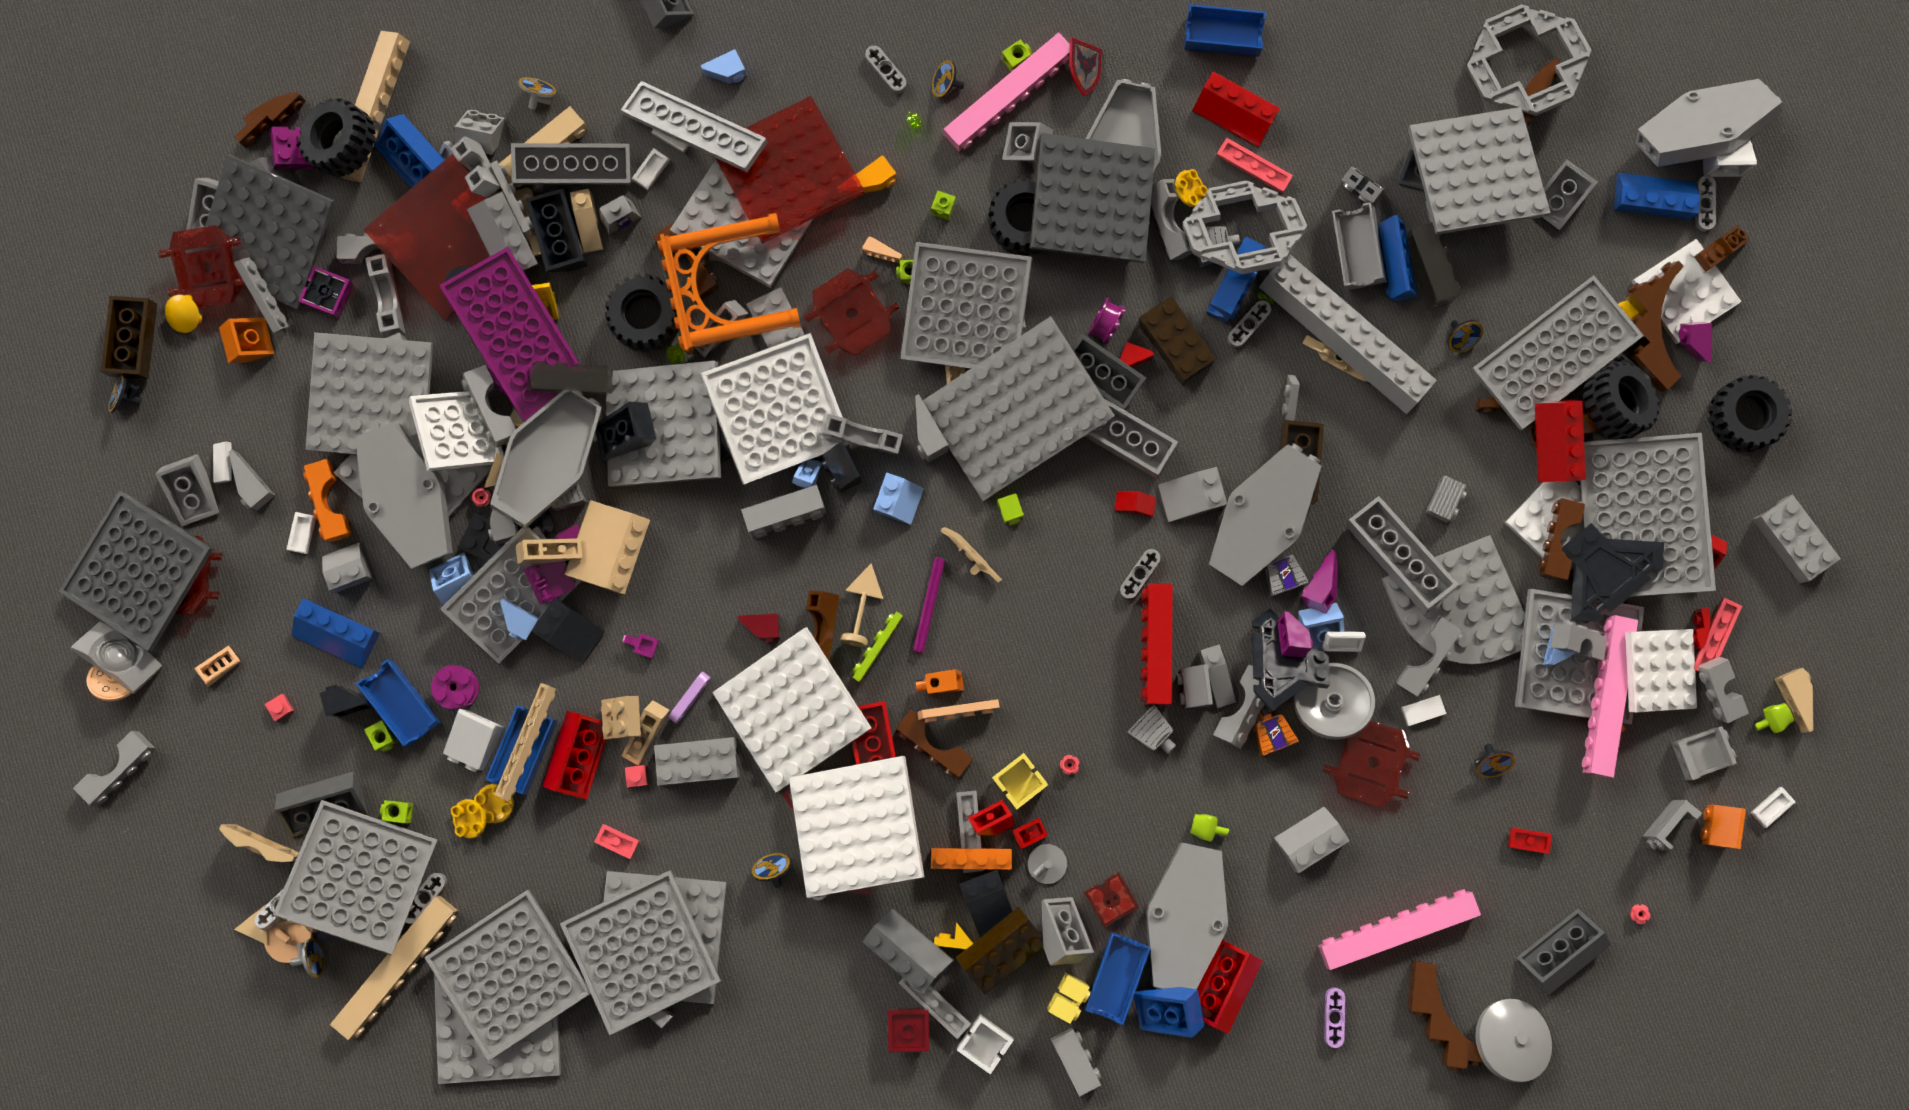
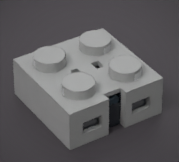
M1351 167L1342 178V181L1345 182L1343 186L1351 192L1356 190L1360 193L1358 197L1366 203H1374L1384 190L1355 167Z

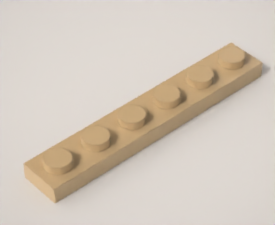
M543 683L539 686L494 795L501 799L509 801L515 793L517 781L524 771V764L531 755L534 740L538 738L539 728L546 719L549 704L555 697L554 692L556 689Z

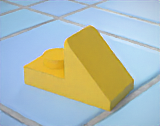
M550 283L532 285L551 318L558 320L555 292H552Z
M957 922L955 938H951V934L939 933V936L934 938V944L943 947L967 949L973 944Z

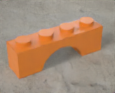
M325 459L305 465L303 476L306 483H309L310 491H308V494L316 508L313 511L315 518L319 520L321 526L319 527L321 538L331 543L353 536L348 517L333 513L327 503L328 491L337 481V477L333 473L335 471L333 463Z
M931 848V869H1012V849Z

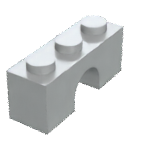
M464 136L451 148L457 162L470 170L465 179L471 192L489 198L501 187L479 142Z
M1563 621V624H1554L1551 648L1563 652H1577L1575 656L1586 660L1604 661L1608 637L1600 635V631L1588 630L1586 626L1576 625L1575 622Z
M1717 657L1698 666L1700 670L1699 677L1707 689L1706 696L1712 702L1714 707L1713 714L1718 720L1729 723L1749 714L1742 695L1734 692L1727 695L1724 693L1725 684L1735 678L1728 659Z

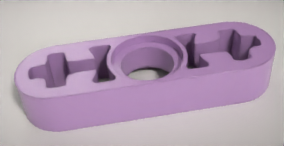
M701 672L668 718L677 724L709 683L711 677Z
M1333 987L1328 989L1325 994L1324 1039L1330 1047L1338 1048L1344 1043L1345 994L1342 990ZM1335 991L1340 995V999L1336 1000V1006H1340V1010L1337 1008L1329 1009L1330 1005L1334 1006V1000L1330 999V995H1334ZM1332 1012L1339 1013V1022H1330L1329 1016ZM1329 1026L1340 1027V1030L1336 1029L1335 1034L1339 1036V1040H1336L1335 1044H1333L1332 1040H1329V1037L1333 1036V1029H1329Z

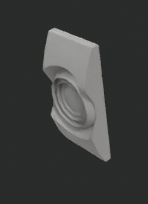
M98 622L70 647L73 652L133 694L162 669V665L147 650L133 644L123 634L103 622Z

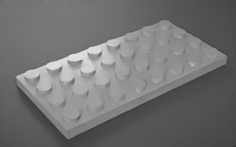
M1593 275L1471 370L1516 426L1522 430L1535 420V403L1560 401L1644 335Z

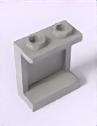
M1714 727L1671 743L1686 781L1695 780L1702 775L1737 764L1736 753L1730 747L1728 742L1729 735L1723 727Z
M1672 800L1643 835L1647 840L1646 844L1654 850H1672L1673 846L1666 841L1668 834L1681 819H1698L1702 813L1687 800Z

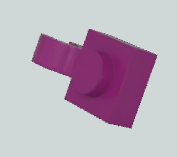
M640 633L638 639L624 635L622 642L635 646L633 652L653 659L659 640Z

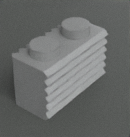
M1443 476L1425 513L1446 523L1451 519L1454 520L1459 511L1456 507L1466 496L1467 492L1464 491L1466 485L1448 476Z

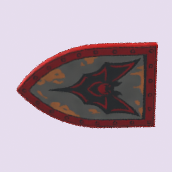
M1072 37L1070 38V70L1077 88L1085 96L1094 90L1100 80L1102 49Z

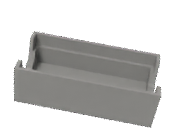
M1365 203L1362 205V208L1355 211H1343L1340 209L1332 211L1344 286L1348 290L1387 282L1375 207L1372 203Z
M817 485L741 509L748 532L752 537L756 536V539L767 536V532L773 530L775 533L781 532L788 525H802L805 523L804 520L810 518L812 520L820 519L826 513Z
M1793 494L1777 502L1776 506L1753 519V522L1799 584L1812 580L1841 559Z
M736 738L654 745L657 785L664 786L740 778L736 761Z

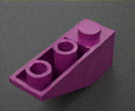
M1331 550L1329 555L1324 558L1321 567L1314 573L1312 581L1304 588L1302 598L1307 607L1327 614L1337 596L1339 561L1334 550Z

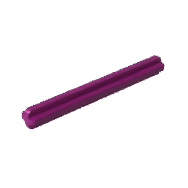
M938 557L934 559L913 651L917 653L924 652L945 563L944 559Z

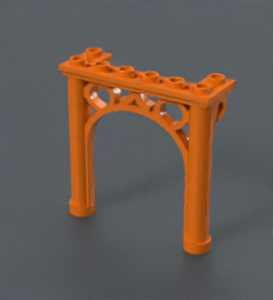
M776 213L768 214V217L670 237L660 234L661 240L658 241V247L661 256H665V260H662L664 272L668 271L669 279H666L668 291L672 290L673 298H670L672 310L676 309L677 317H674L676 329L680 328L682 335L678 337L682 351L685 350L687 355L695 352L694 347L793 327V329L801 327L797 308L737 321L721 319L705 307L697 290V270L702 258L710 249L724 243L779 233L780 228ZM704 246L697 256L690 251L692 248ZM681 255H689L693 259V265L689 270H682L679 267L678 260ZM677 271L682 275L691 274V278L687 277V283L684 287L680 288ZM682 296L689 297L693 303L697 302L698 305L690 306L685 313ZM694 310H700L705 314L702 325L696 326L692 324L690 315ZM710 319L722 325L705 329ZM689 327L695 331L689 332Z

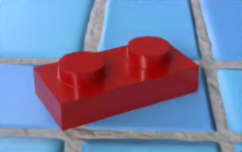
M1510 828L1508 847L1550 854L1552 834Z

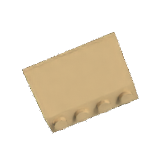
M590 500L577 539H581L582 559L569 560L564 575L618 594H625L650 520Z

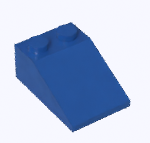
M1174 987L1136 991L1134 993L1140 1030L1193 1038L1204 1027L1198 989Z

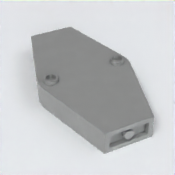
M1128 79L1117 80L1086 139L1155 148L1153 175L1161 157L1155 87L1148 83H1132Z
M1760 79L1689 91L1638 129L1636 145L1657 167L1727 155L1734 152L1779 116L1782 101Z
M566 387L518 427L509 439L490 508L524 529L576 486L583 476L602 407L599 406L600 404L592 398L587 399L582 396L583 393L576 388Z
M387 420L379 423L378 428L374 430L371 428L365 429L360 432V436L355 437L363 507L372 522L410 568L413 569L453 553L445 485L437 471H427L423 454L398 423Z
M1294 443L1292 446L1286 445L1233 490L1229 496L1209 565L1241 586L1292 545L1302 533L1322 465L1319 464L1320 460L1310 454L1308 457L1303 454V449Z
M1180 842L1147 905L1146 923L1148 946L1151 947L1149 951L1152 986L1156 987V989L1174 987L1197 989L1227 931L1228 915L1222 851Z

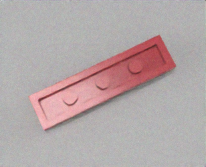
M1228 138L1225 139L1216 155L1280 193L1284 192L1293 177L1290 173Z
M1721 598L1710 623L1705 647L1699 649L1696 654L1693 668L1696 672L1700 673L1698 666L1721 656L1741 611V605L1729 599Z

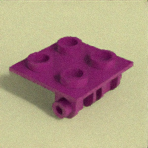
M564 561L533 564L523 569L540 605L543 603L547 604L553 601L554 598L576 589L572 578L564 575L566 570Z

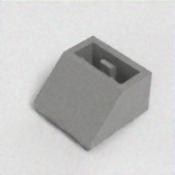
M467 110L455 125V144L465 136L479 142L485 154L492 155L499 145L504 117H499L496 114L479 113L477 110Z

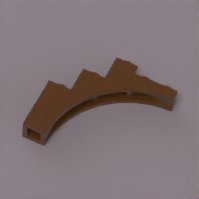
M1680 261L1666 263L1660 269L1662 272L1658 276L1654 275L1648 281L1640 284L1638 282L1628 289L1629 293L1625 296L1629 303L1639 312L1631 318V321L1644 335L1639 339L1640 344L1632 350L1633 354L1629 359L1649 376L1650 381L1659 391L1668 390L1682 377L1673 366L1666 352L1661 330L1662 306L1667 290L1675 276L1684 267Z
M1412 961L1407 1009L1413 1011V1015L1425 1017V1013H1427L1425 1037L1430 1038V1042L1443 1044L1444 1040L1442 1064L1448 1066V1070L1460 1071L1461 1068L1467 1069L1468 1061L1471 1065L1481 1066L1483 1061L1477 1046L1464 1037L1445 1012L1438 991L1437 965Z

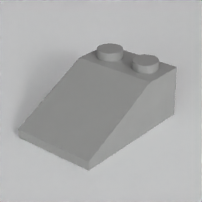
M1566 159L1544 187L1550 214L1542 218L1560 230L1598 181Z
M210 178L195 179L185 235L202 239L219 181Z
M918 394L915 396L918 434L917 451L922 460L926 459L929 463L948 452V443Z
M198 454L163 466L155 473L181 526L219 513L207 472Z
M1217 467L1198 471L1158 485L1168 522L1222 509L1227 505Z
M1073 897L1042 900L1043 948L1050 966L1079 963L1094 953Z

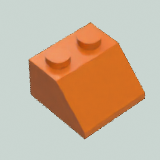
M265 318L228 319L219 327L228 364L248 363L274 355Z
M1707 805L1703 812L1704 828H1702L1700 833L1702 844L1725 849H1741L1746 809Z

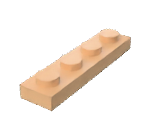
M997 699L921 710L917 712L918 720L925 719V723L937 721V717L944 716V720L956 718V714H963V717L974 716L977 711H982V714L994 713L993 709L999 708V701Z

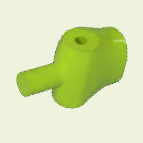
M1786 703L1772 705L1763 710L1765 719L1754 724V727L1757 731H1760L1769 726L1774 733H1778L1794 722V717Z
M1195 814L1190 834L1212 842L1215 834L1228 836L1229 829L1217 826L1218 818L1215 816Z

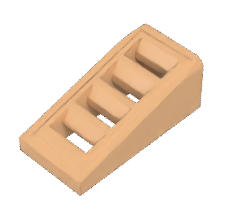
M871 236L868 237L862 247V253L865 255L900 263V260H903L902 254Z
M227 646L194 669L207 687H209L241 661L232 649ZM228 654L232 662L229 663L224 656ZM220 659L226 665L223 668L217 662ZM213 664L217 667V672L212 669L211 666ZM207 669H208L209 672L212 674V675L209 676V677H208V676L206 675V673L204 672V671H206Z

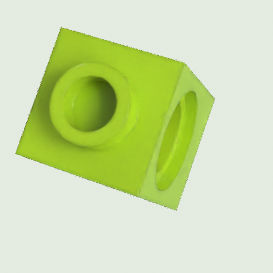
M1020 39L1002 51L1001 59L1012 72L1032 55V50L1027 43L1024 44ZM1015 53H1020L1023 56L1021 58H1015L1013 55Z
M937 191L931 207V215L950 221L956 205V197Z
M900 260V267H896L897 278H901V284L911 283V275H907L905 271L913 267V260Z
M1016 493L997 500L1005 524L1009 523L1011 526L1021 522L1020 519L1024 517Z
M384 720L364 729L375 751H389L394 748L393 744L398 742ZM384 732L386 739L381 743L378 737L380 733Z
M384 800V804L380 808L382 821L411 823L414 803ZM395 806L399 808V815L397 817L392 815V809Z

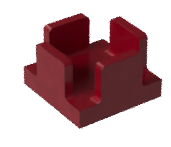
M899 1008L898 1010H888V1052H929V1009Z

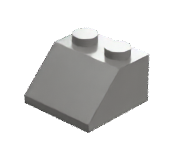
M1010 122L1002 160L1036 161L1039 155L1041 133L1053 134V129L1041 122Z
M360 542L322 556L323 575L329 591L337 593L373 579Z
M1208 664L1181 668L1179 670L1180 673H1177L1178 685L1182 686V693H1179L1180 704L1184 705V709L1212 705Z

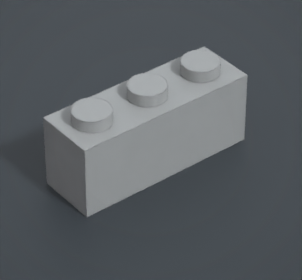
M1070 1028L1051 1038L1079 1097L1101 1086L1099 1080L1102 1077L1097 1067L1092 1068L1090 1061L1093 1059L1088 1049L1083 1050L1080 1043L1084 1041L1079 1031L1074 1032L1073 1028Z

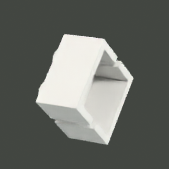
M980 1014L970 1028L972 1034L967 1033L958 1045L957 1051L991 1074L1001 1060L998 1052L1000 1051V1054L1004 1055L1014 1039Z

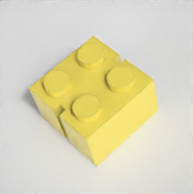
M1024 753L992 777L1002 792L1005 790L1008 792L1005 796L1016 810L1048 786L1038 771L1035 773L1031 771L1035 767Z
M1065 973L1057 989L1062 994L1072 998L1074 1002L1055 992L1047 1009L1048 1012L1071 1024L1072 1020H1077L1081 1012L1079 1006L1082 1002L1085 1003L1091 992L1088 990V984Z

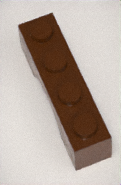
M672 223L653 236L657 245L658 241L661 240L660 234L668 235L669 237L675 236L670 233ZM692 248L690 251L694 254L696 250ZM681 255L690 262L692 267L693 259L689 255ZM703 259L699 264L696 277L697 290L701 300L719 289L716 284L718 279L713 272H707L705 269L707 264Z
M1565 498L1554 502L1551 509L1553 518L1547 526L1548 539L1545 540L1542 548L1544 557L1538 565V570H1540L1539 576L1560 582L1568 580L1572 560L1564 554L1561 548V537L1566 528L1581 523L1585 508L1584 503Z
M809 590L806 610L814 619L815 632L813 637L829 661L840 595Z
M910 710L896 729L899 731L897 735L905 741L910 739L914 742L913 747L920 753L927 752L930 755L928 759L937 766L940 763L945 766L946 769L944 771L952 778L955 776L960 777L974 758L958 746L947 751L932 747L925 736V720H918V715Z

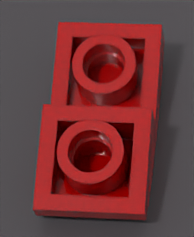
M1709 607L1694 610L1693 620L1695 625H1697V629L1693 630L1694 650L1704 648L1710 630Z

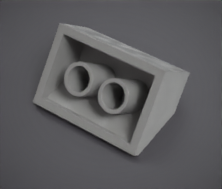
M1322 807L1274 837L1291 867L1297 873H1300L1349 842L1339 823L1325 807Z

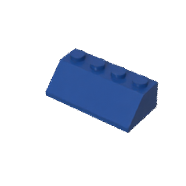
M404 114L385 120L374 147L421 200L426 199L446 182L452 168Z
M1625 173L1617 174L1614 211L1691 220L1699 213L1700 193L1695 182Z
M1394 215L1378 224L1380 242L1382 244V256L1386 267L1385 274L1389 285L1386 287L1387 296L1394 302L1417 298L1418 295L1405 222L1398 215Z
M302 598L293 618L291 636L363 668L380 632Z

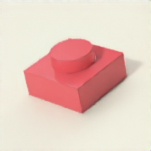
M281 694L265 704L274 721H278L294 711L285 694Z
M646 765L625 768L627 788L648 785Z

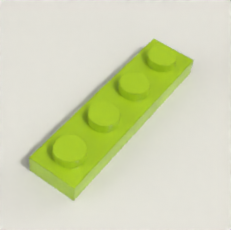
M897 611L894 615H889L885 621V624H887L884 631L880 630L874 638L876 643L872 648L870 646L867 648L863 655L865 657L862 664L858 663L853 669V679L859 683L862 681L904 618L903 615Z

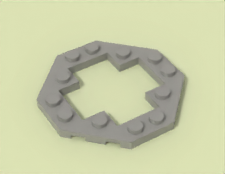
M1521 4L1485 21L1481 35L1467 65V71L1484 101L1511 109L1521 107L1522 112L1537 116L1572 101L1590 57L1591 48L1574 19L1557 17L1554 13L1543 10L1529 9V6ZM1527 24H1530L1537 38L1556 31L1571 58L1555 66V71L1562 81L1561 83L1531 96L1527 95L1520 81L1501 88L1487 63V60L1497 57L1503 52L1496 39L1497 37Z
M1242 181L1209 188L1204 199L1198 202L1189 218L1187 217L1183 221V229L1193 255L1238 273L1246 274L1281 266L1306 233L1307 224L1296 199L1289 196L1284 198L1279 196L1276 191L1265 187L1260 189L1255 187L1252 182ZM1252 199L1257 212L1276 208L1285 227L1283 231L1269 233L1272 248L1237 255L1232 241L1212 245L1204 223L1220 220V212L1217 206Z

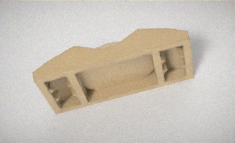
M221 824L219 828L223 835L236 847H245L254 853L262 855L267 861L290 862L296 861L299 852L236 824Z

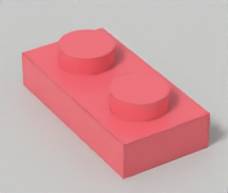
M603 824L594 842L626 858L632 859L640 841Z

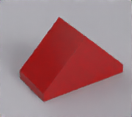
M1126 342L1120 360L1133 368L1151 360L1154 354L1150 350Z
M1117 491L1114 511L1153 517L1156 497L1139 491Z
M1040 818L1012 830L1020 849L1048 836Z

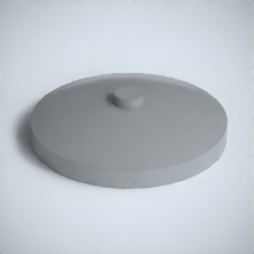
M1329 663L1330 686L1327 689L1309 685L1305 686L1294 695V707L1302 724L1312 733L1326 739H1346L1358 734L1368 725L1375 708V696L1369 681L1359 671L1345 664Z
M1504 999L1492 1003L1480 1015L1476 1026V1045L1482 1061L1493 1074L1505 1081L1520 1083L1533 1080L1546 1069L1551 1058L1552 1039L1544 1018L1534 1007L1521 1000Z

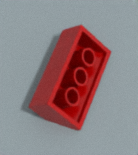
M1212 72L1192 112L1250 144L1259 147L1280 108L1223 76Z
M1567 400L1535 403L1538 482L1586 480L1582 401Z
M569 710L566 711L542 787L587 800L606 742L603 738L602 720Z
M1224 940L1221 941L1197 988L1203 1021L1229 1034L1263 962L1262 959Z

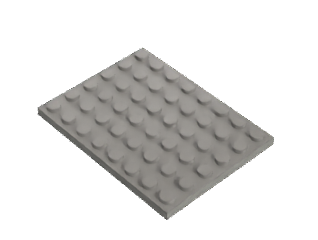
M1051 316L923 400L948 443L949 449L983 501L1115 416Z
M1702 433L1584 442L1586 480H1580L1582 503L1585 504L1583 512L1584 528L1592 523L1607 539L1664 542L1663 569L1659 573L1651 570L1647 574L1651 579L1630 597L1716 591ZM1642 560L1638 565L1642 568L1647 563Z

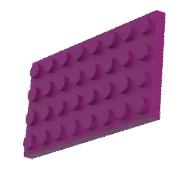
M508 247L439 285V288L523 422L532 417L566 387L580 389L591 382Z

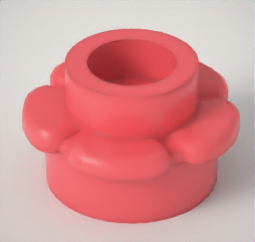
M478 488L472 494V500L478 507L487 506L491 501V493L484 488Z
M1072 755L1065 756L1060 762V768L1067 775L1075 774L1079 770V760L1076 757H1072Z
M1635 905L1630 911V917L1637 924H1644L1645 921L1650 919L1649 909L1645 905Z

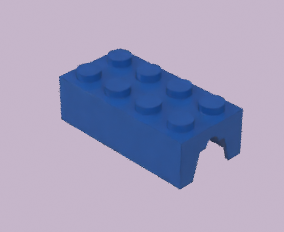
M1190 4L1187 12L1184 49L1259 57L1263 49L1262 32L1266 12Z
M1245 237L1237 255L1266 249V246ZM1228 269L1206 314L1224 323H1227L1229 319L1233 320L1240 307L1238 302L1242 303L1249 290L1246 285L1251 286L1258 271L1241 274Z
M387 659L381 664L382 668L376 674L369 678L361 679L356 685L401 744L405 747H411L439 725L441 721L395 661Z
M516 705L485 780L499 784L530 709ZM546 716V719L542 722L538 738L534 740L531 755L524 764L523 774L517 781L515 792L523 795L528 794L558 720Z
M1111 932L1090 988L1091 993L1085 1002L1084 1010L1102 1015L1123 1025L1151 947Z

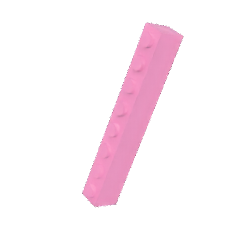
M1058 32L944 128V136L958 152L961 149H967L973 143V139L977 136L981 137L986 133V128L991 124H997L1005 112L1010 113L1016 107L1015 104L1020 100L1024 101L1030 95V91L1041 87L1048 76H1054L1061 65H1067L1070 62V44Z
M1614 615L1607 617L1604 622V636L1608 638L1604 661L1598 660L1597 664L1599 671L1598 678H1596L1594 688L1596 689L1595 697L1591 702L1592 716L1588 721L1589 735L1585 740L1586 754L1582 760L1583 773L1601 777H1614L1628 689L1625 632H1637L1638 620Z
M1462 889L1454 892L1453 897L1447 898L1443 896L1435 899L1434 904H1420L1416 906L1417 910L1409 912V910H1404L1397 913L1398 917L1393 919L1390 916L1378 920L1379 924L1372 926L1369 923L1361 926L1360 931L1353 933L1350 930L1342 933V937L1334 940V937L1322 940L1323 944L1318 945L1326 968L1329 970L1335 969L1480 916L1481 914L1473 893Z

